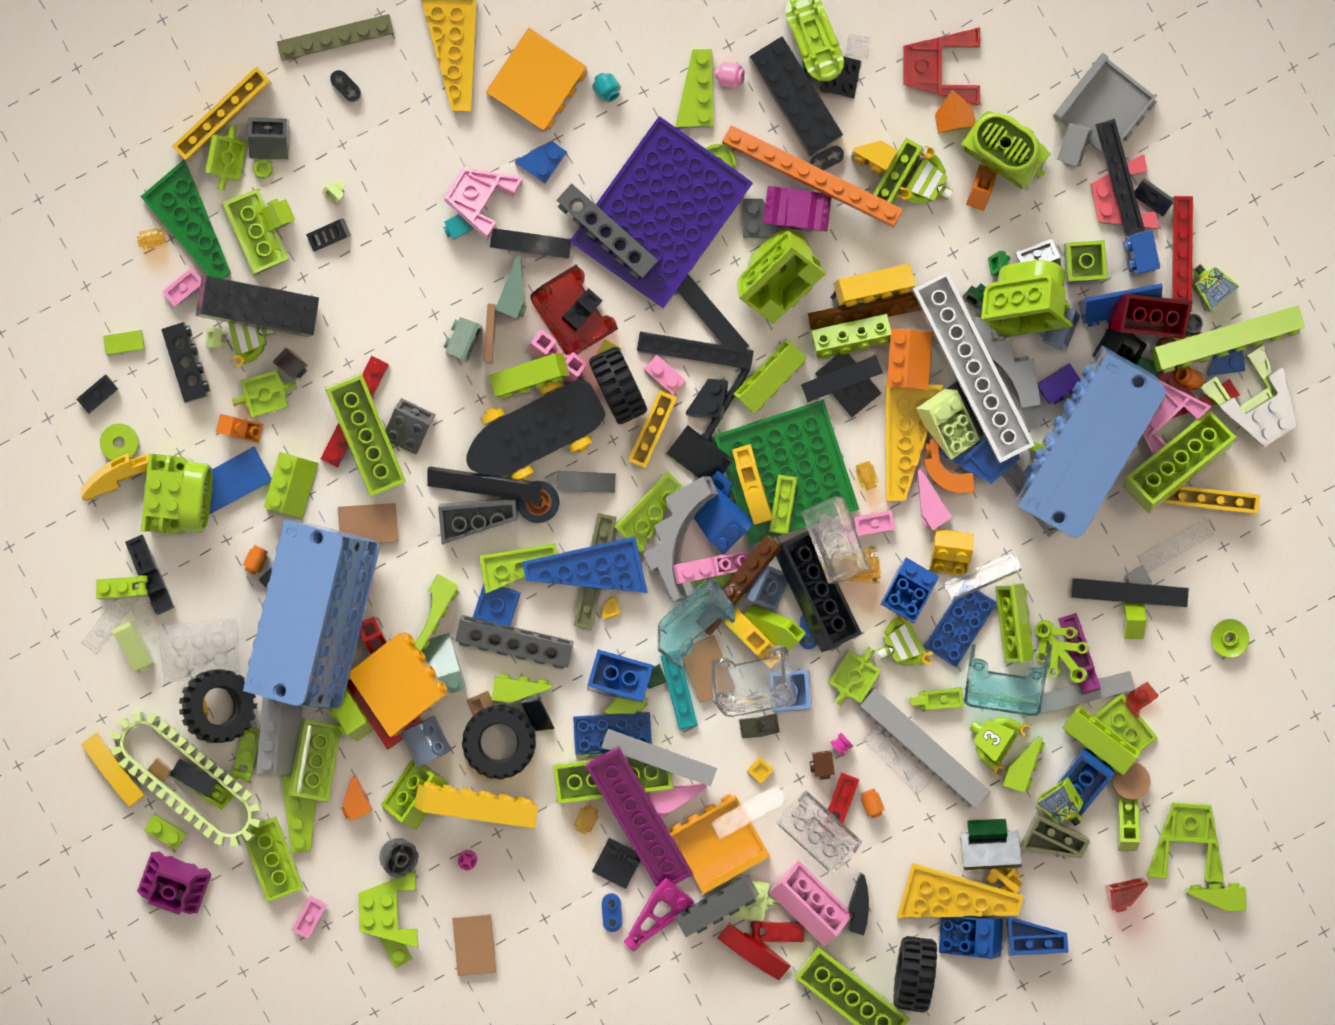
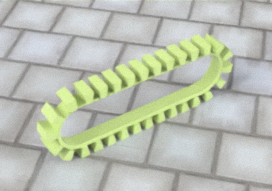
M143 712L132 713L135 720L134 723L131 724L126 717H123L118 722L125 730L122 734L117 731L112 732L111 739H120V747L111 748L113 756L121 753L124 754L125 758L118 763L124 769H128L132 762L134 766L128 772L133 776H138L140 770H142L144 773L137 779L142 784H147L149 778L154 780L146 786L152 792H156L160 785L162 789L156 795L162 800H165L168 793L172 795L165 803L170 807H175L177 801H179L181 804L175 811L180 815H184L186 809H189L191 812L184 818L189 823H193L197 816L200 820L193 826L198 830H202L205 824H207L209 828L203 832L207 838H212L214 832L218 833L219 835L214 843L224 846L226 837H231L230 847L241 845L238 836L242 834L246 841H250L255 837L248 829L251 825L257 828L261 827L262 820L253 819V811H261L262 808L260 803H255L252 806L249 804L248 800L254 796L250 790H245L243 796L238 794L245 786L240 782H236L232 789L229 785L236 780L233 776L227 774L224 781L220 779L227 771L218 766L213 773L211 769L217 763L212 759H208L206 764L203 765L201 762L208 756L204 752L199 751L195 758L192 754L199 748L192 743L185 750L183 746L189 740L184 736H180L177 742L173 739L180 733L175 728H171L167 735L164 731L171 725L166 721L162 720L159 726L155 725L160 716L149 713L148 721L146 722L143 721ZM141 724L149 725L245 804L248 810L246 826L236 834H226L219 830L129 755L125 746L128 732L133 727Z

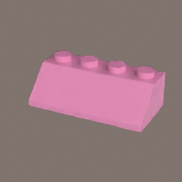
M799 860L769 892L823 946L840 933L853 915Z

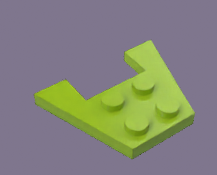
M416 871L405 874L402 878H395L358 893L359 932L419 948L418 929H399L398 892L417 891Z

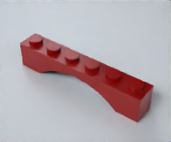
M376 616L362 622L360 634L372 655L386 644L387 640ZM421 716L413 720L403 730L420 724L422 722Z

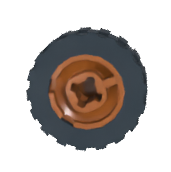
M533 481L541 483L540 502L517 500V506L520 514L526 520L533 523H543L553 518L557 513L560 503L559 495L549 483Z

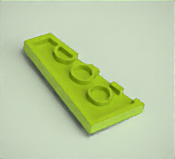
M692 49L675 125L676 128L714 127L712 49Z
M667 471L614 527L625 538L635 537L638 551L643 553L646 543L654 534V525L661 522L667 510L665 497L680 490L682 485Z
M556 543L480 555L485 594L525 577L522 561L557 554Z
M291 775L282 776L291 853L311 851L316 801L287 796Z

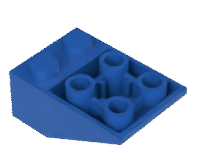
M906 557L893 576L880 605L914 624L939 576Z
M985 916L941 917L939 953L987 959L1001 957L1003 918Z

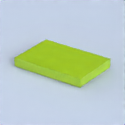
M1123 693L1117 695L1093 715L1140 752L1158 738Z

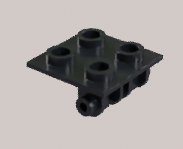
M843 56L844 65L841 73L831 81H822L820 91L854 99L861 61Z
M608 838L592 872L626 889L641 860L635 850Z

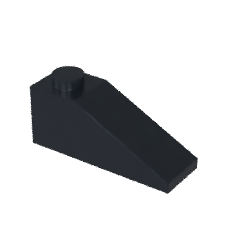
M285 348L273 361L276 366L293 379L297 377L301 379L308 371L305 369L308 365L288 348Z

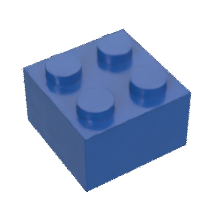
M1153 230L1125 237L1123 249L1125 253H1128L1127 267L1128 271L1132 272V275L1160 269Z

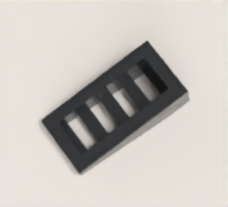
M344 218L316 229L306 234L313 252L350 237L351 233ZM330 228H332V231H333V233H334V235H335V237H336V238H334V239H333V237H332V235H331V232H330V230H329ZM323 231L325 232L326 237L328 239L327 242L325 241L324 236L322 234ZM314 235H318L321 245H318Z

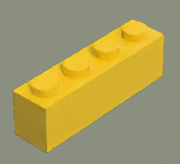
M909 263L841 278L833 283L839 306L846 304V307L857 305L859 301L869 303L875 301L877 297L887 299L895 293L900 295L910 293L911 289L916 286Z
M659 390L628 461L646 469L676 402V397Z

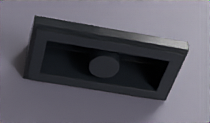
M538 693L520 701L535 731L555 728Z

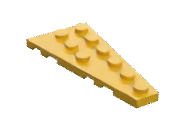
M885 385L886 501H906L928 434V430L923 425L916 408L942 391L943 385H929V390L891 388Z

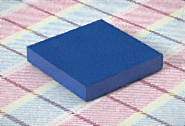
M483 584L473 618L510 626L521 592L500 587L485 594Z

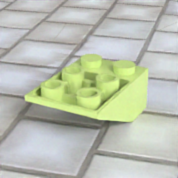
M943 389L916 408L923 425L950 460L980 440L957 390Z

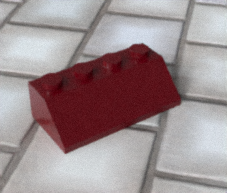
M1125 293L1111 309L1108 328L1123 333L1185 339L1193 301Z

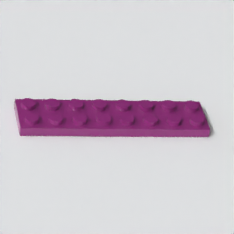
M620 746L586 763L585 766L656 887L665 878L676 884L692 876L693 871Z

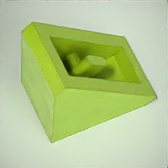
M1124 602V639H1144L1146 626L1144 604Z

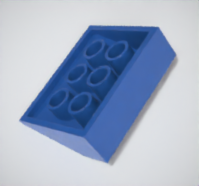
M1162 283L1084 298L1078 302L1082 323L1088 324V327L1100 325L1099 321L1107 320V323H1109L1112 307L1125 293L1162 297Z

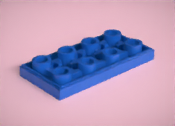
M964 582L923 647L957 667L997 605V602Z
M650 712L573 716L575 755L609 752L610 750L601 747L608 729L652 744Z

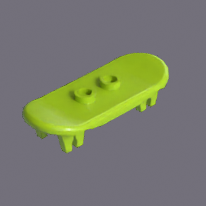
M790 0L786 5L785 14L808 73L819 81H831L837 78L843 69L844 58L821 0Z

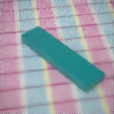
M679 651L660 655L679 730L698 726Z

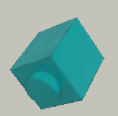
M459 214L444 221L446 226L443 229L447 237L452 236L453 240L474 230L473 226Z

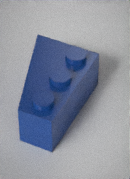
M1006 917L1008 956L1069 952L1066 932L1013 917Z

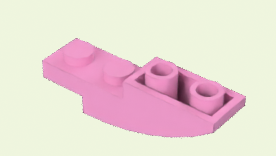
M748 550L673 565L676 583L680 584L734 573L749 557Z

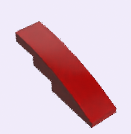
M349 679L347 687L386 749L388 750L403 740L401 734L393 737L388 735L352 680Z
M730 922L717 937L718 940L735 953L777 980H780L791 967L787 961L763 942L759 943L747 932L743 933Z

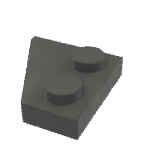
M743 199V238H770L773 234L779 232L776 226L763 223L765 211L763 199Z

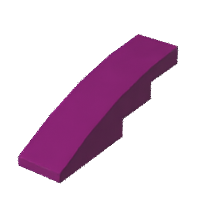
M1077 613L1058 618L1061 628L1074 627L1078 631L1077 637L1073 639L1063 635L1065 642L1087 643ZM1070 629L1069 635L1073 636L1074 632ZM1083 644L1080 646L1081 651L1085 650ZM1068 650L1070 657L1077 666L1084 668L1087 672L1086 680L1078 683L1082 695L1101 690L1090 652L1080 654L1077 651ZM1078 672V678L1081 679L1083 674Z

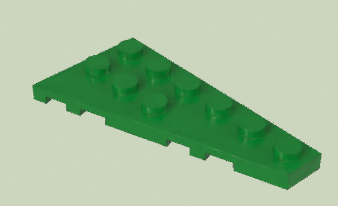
M183 159L140 197L208 276L224 279L231 273V270L186 160Z

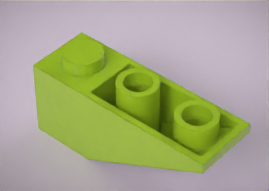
M754 604L744 614L785 655L806 634L792 619Z
M499 673V677L495 676L491 700L512 703L551 689L552 684H549V680L537 679V682L529 681V677L518 676V679H512L509 674Z
M1038 736L1007 765L1001 783L1003 786L1025 793L1026 789H1030L1032 784L1030 776L1032 771H1036L1039 762L1036 760L1037 755L1042 753L1045 742H1042V737Z
M1230 882L1228 886L1212 883L1209 884V887L1195 884L1190 885V888H1185L1186 893L1225 911L1247 910L1246 889L1243 885H1240V882Z

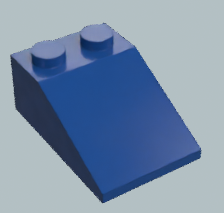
M716 487L718 495L709 500L696 513L694 519L709 542L724 555L749 530L753 520Z
M598 649L587 684V691L643 702L654 665Z
M1083 748L1057 784L1067 777L1070 779L1083 801V805L1078 812L1082 816L1112 779L1115 771L1107 762L1098 759L1093 751Z

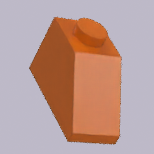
M979 165L966 205L982 211L985 210L997 173Z
M357 776L351 778L342 804L343 808H341L346 819L349 818L350 821L373 810Z

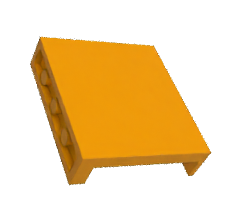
M528 28L486 90V94L495 98L545 132L546 129L550 130L554 125L555 120L553 118L557 113L561 114L566 107L564 102L567 97L572 98L577 88H575L577 82H582L588 73L585 71L587 66Z
M407 632L398 633L351 670L349 675L390 737L398 736L403 732L402 729L439 700L449 696L446 685L439 681L435 669L428 665L424 653L415 646V640Z
M728 794L720 799L721 803L717 805L712 803L705 807V812L700 815L695 813L687 818L688 822L682 825L679 822L670 828V833L691 867L693 876L703 894L770 857L769 852L736 795L731 796V794Z

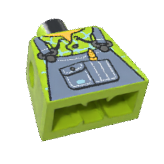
M1200 263L1192 270L1199 278L1193 284V287L1208 311H1212L1239 288L1237 283L1216 266L1207 271Z
M1068 777L1041 794L1036 803L1059 824L1069 819L1076 826L1083 820L1078 813L1083 805V801Z

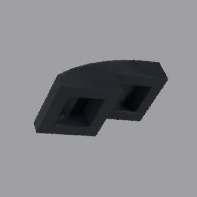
M588 288L561 319L576 332L603 300Z

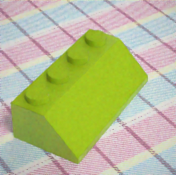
M1024 583L995 586L1004 663H1023L1033 660L1034 647L1031 644L1030 636L1032 630L1028 621L1029 608L1026 605L1027 590L1024 587Z

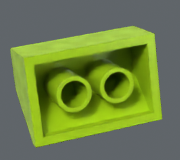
M279 452L263 508L303 518L318 462Z
M412 758L381 805L401 823L417 830L428 814L414 807L418 784L424 785L425 782H432L443 788V784L447 785L449 782L425 764L416 767Z

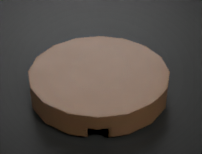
M1134 762L1124 775L1115 772L1112 777L1114 791L1125 800H1138L1150 788V774L1139 763Z

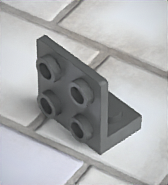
M401 398L394 408L385 430L390 443L417 454L436 414Z

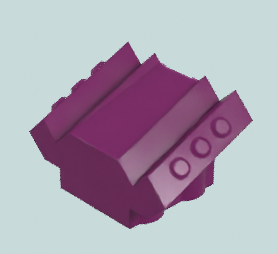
M768 186L763 223L774 225L778 228L808 232H828L831 197L813 191Z
M160 851L151 852L137 892L141 897L148 899V904L178 915H180L181 911L187 914H194L199 911L212 874L207 868L199 869L195 864L183 862L173 856H164Z

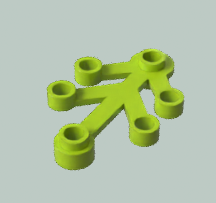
M1040 621L1035 628L1036 635L1040 638L1039 652L1036 655L1037 661L1046 663L1049 660V654L1046 652L1049 641L1052 645L1048 675L1052 678L1060 676L1061 670L1058 667L1060 656L1071 670V680L1075 683L1084 682L1087 678L1086 670L1078 667L1066 650L1085 654L1089 651V645L1086 642L1069 643L1058 641L1054 635H1065L1067 638L1073 639L1078 635L1077 629L1074 627L1058 628L1054 627L1050 621ZM1045 626L1048 628V632L1046 634L1043 632V628ZM1070 629L1074 632L1073 636L1069 635ZM1082 644L1085 646L1084 651H1081L1080 646ZM1042 653L1045 655L1044 660L1040 658ZM1054 668L1057 671V674L1055 676L1052 674V670ZM1078 672L1083 674L1081 679L1078 678Z

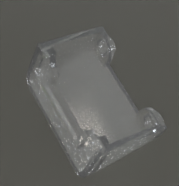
M784 645L774 646L770 649L769 657L739 664H735L727 657L712 661L713 702L724 716L738 717L790 706L796 703V691L789 654Z

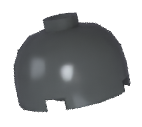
M394 838L387 841L382 846L379 854L380 865L387 874L394 878H402L408 871L411 873L417 865L419 858L415 845L403 838Z

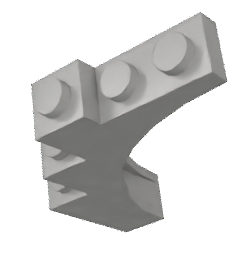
M981 317L971 318L992 361L1001 368L1009 379L1016 393L1019 408L1041 405L1034 359L1029 360L1028 356L1017 358V362H1014L1011 339L1006 340V337L1003 336L994 338L995 342H992L989 325ZM933 336L932 344H939L936 337Z
M701 477L665 497L667 509L673 515L654 525L656 536L662 543L643 553L648 568L651 571L659 570L660 579L665 582L668 589L667 594L673 602L683 601L688 598L683 583H676L673 565L680 564L683 539L696 513L709 500L718 495L711 477Z

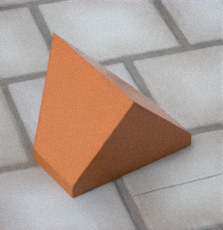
M953 90L935 113L938 133L971 128L976 123L973 107Z

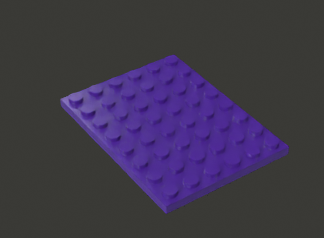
M658 116L596 205L654 256L659 263L644 279L641 277L637 279L629 272L631 268L626 263L622 266L615 259L617 256L612 251L608 253L600 246L602 242L598 238L593 240L586 233L588 229L583 225L578 228L569 242L664 309L751 188L753 182L665 119ZM590 215L587 218L589 225H594L597 222V216ZM604 228L601 231V236L604 238L610 237L611 229ZM618 241L615 245L618 251H622L626 247L624 241ZM635 253L630 256L631 263L636 264L640 261L639 254Z

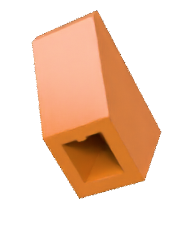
M220 414L216 433L259 443L264 424Z

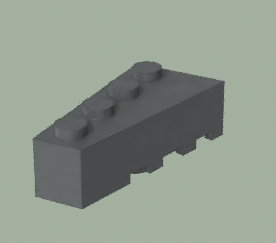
M503 498L439 504L441 544L443 545L517 520L516 499Z
M746 875L690 906L687 910L685 909L675 916V919L685 937L695 932L699 934L706 930L707 925L712 922L715 925L724 920L723 916L729 913L731 916L740 911L739 907L745 904L748 907L755 903V898L760 894L749 875Z

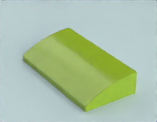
M258 188L222 203L221 207L252 276L289 260L277 230L270 231L261 210L266 205Z
M307 719L301 720L287 796L321 802L329 801L341 736L339 726Z
M277 817L262 821L260 828L251 825L248 830L255 837L250 841H246L243 834L242 837L267 903L304 889Z

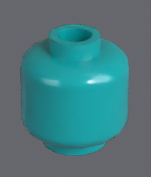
M600 73L594 78L595 81L592 88L601 101L611 102L618 98L621 85L613 74Z

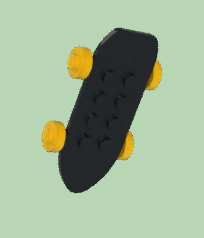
M551 381L546 383V387L539 389L541 395H544L543 397L505 415L502 407L497 410L493 407L485 411V416L481 417L480 420L483 425L490 424L481 430L470 445L466 456L468 467L474 472L486 475H502L515 471L516 473L510 475V478L528 480L530 479L529 475L535 471L532 465L524 467L572 442L574 443L568 446L571 453L575 451L581 453L589 449L588 445L593 440L590 435L585 438L583 437L594 431L605 417V410L592 385L587 382H574L564 385L563 381L552 384Z

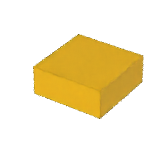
M759 757L747 771L761 784L774 769Z

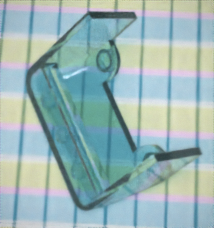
M712 577L702 582L687 596V599L674 607L658 624V651L679 669L683 667V657L688 656L693 651V640L718 618L721 621L729 620L731 623L735 621L734 605Z
M972 644L964 696L965 704L974 708L1027 716L1040 714L1049 656L1045 655L1043 668H1030L1027 671L1026 677L988 671L989 666L986 661L974 658L976 645Z

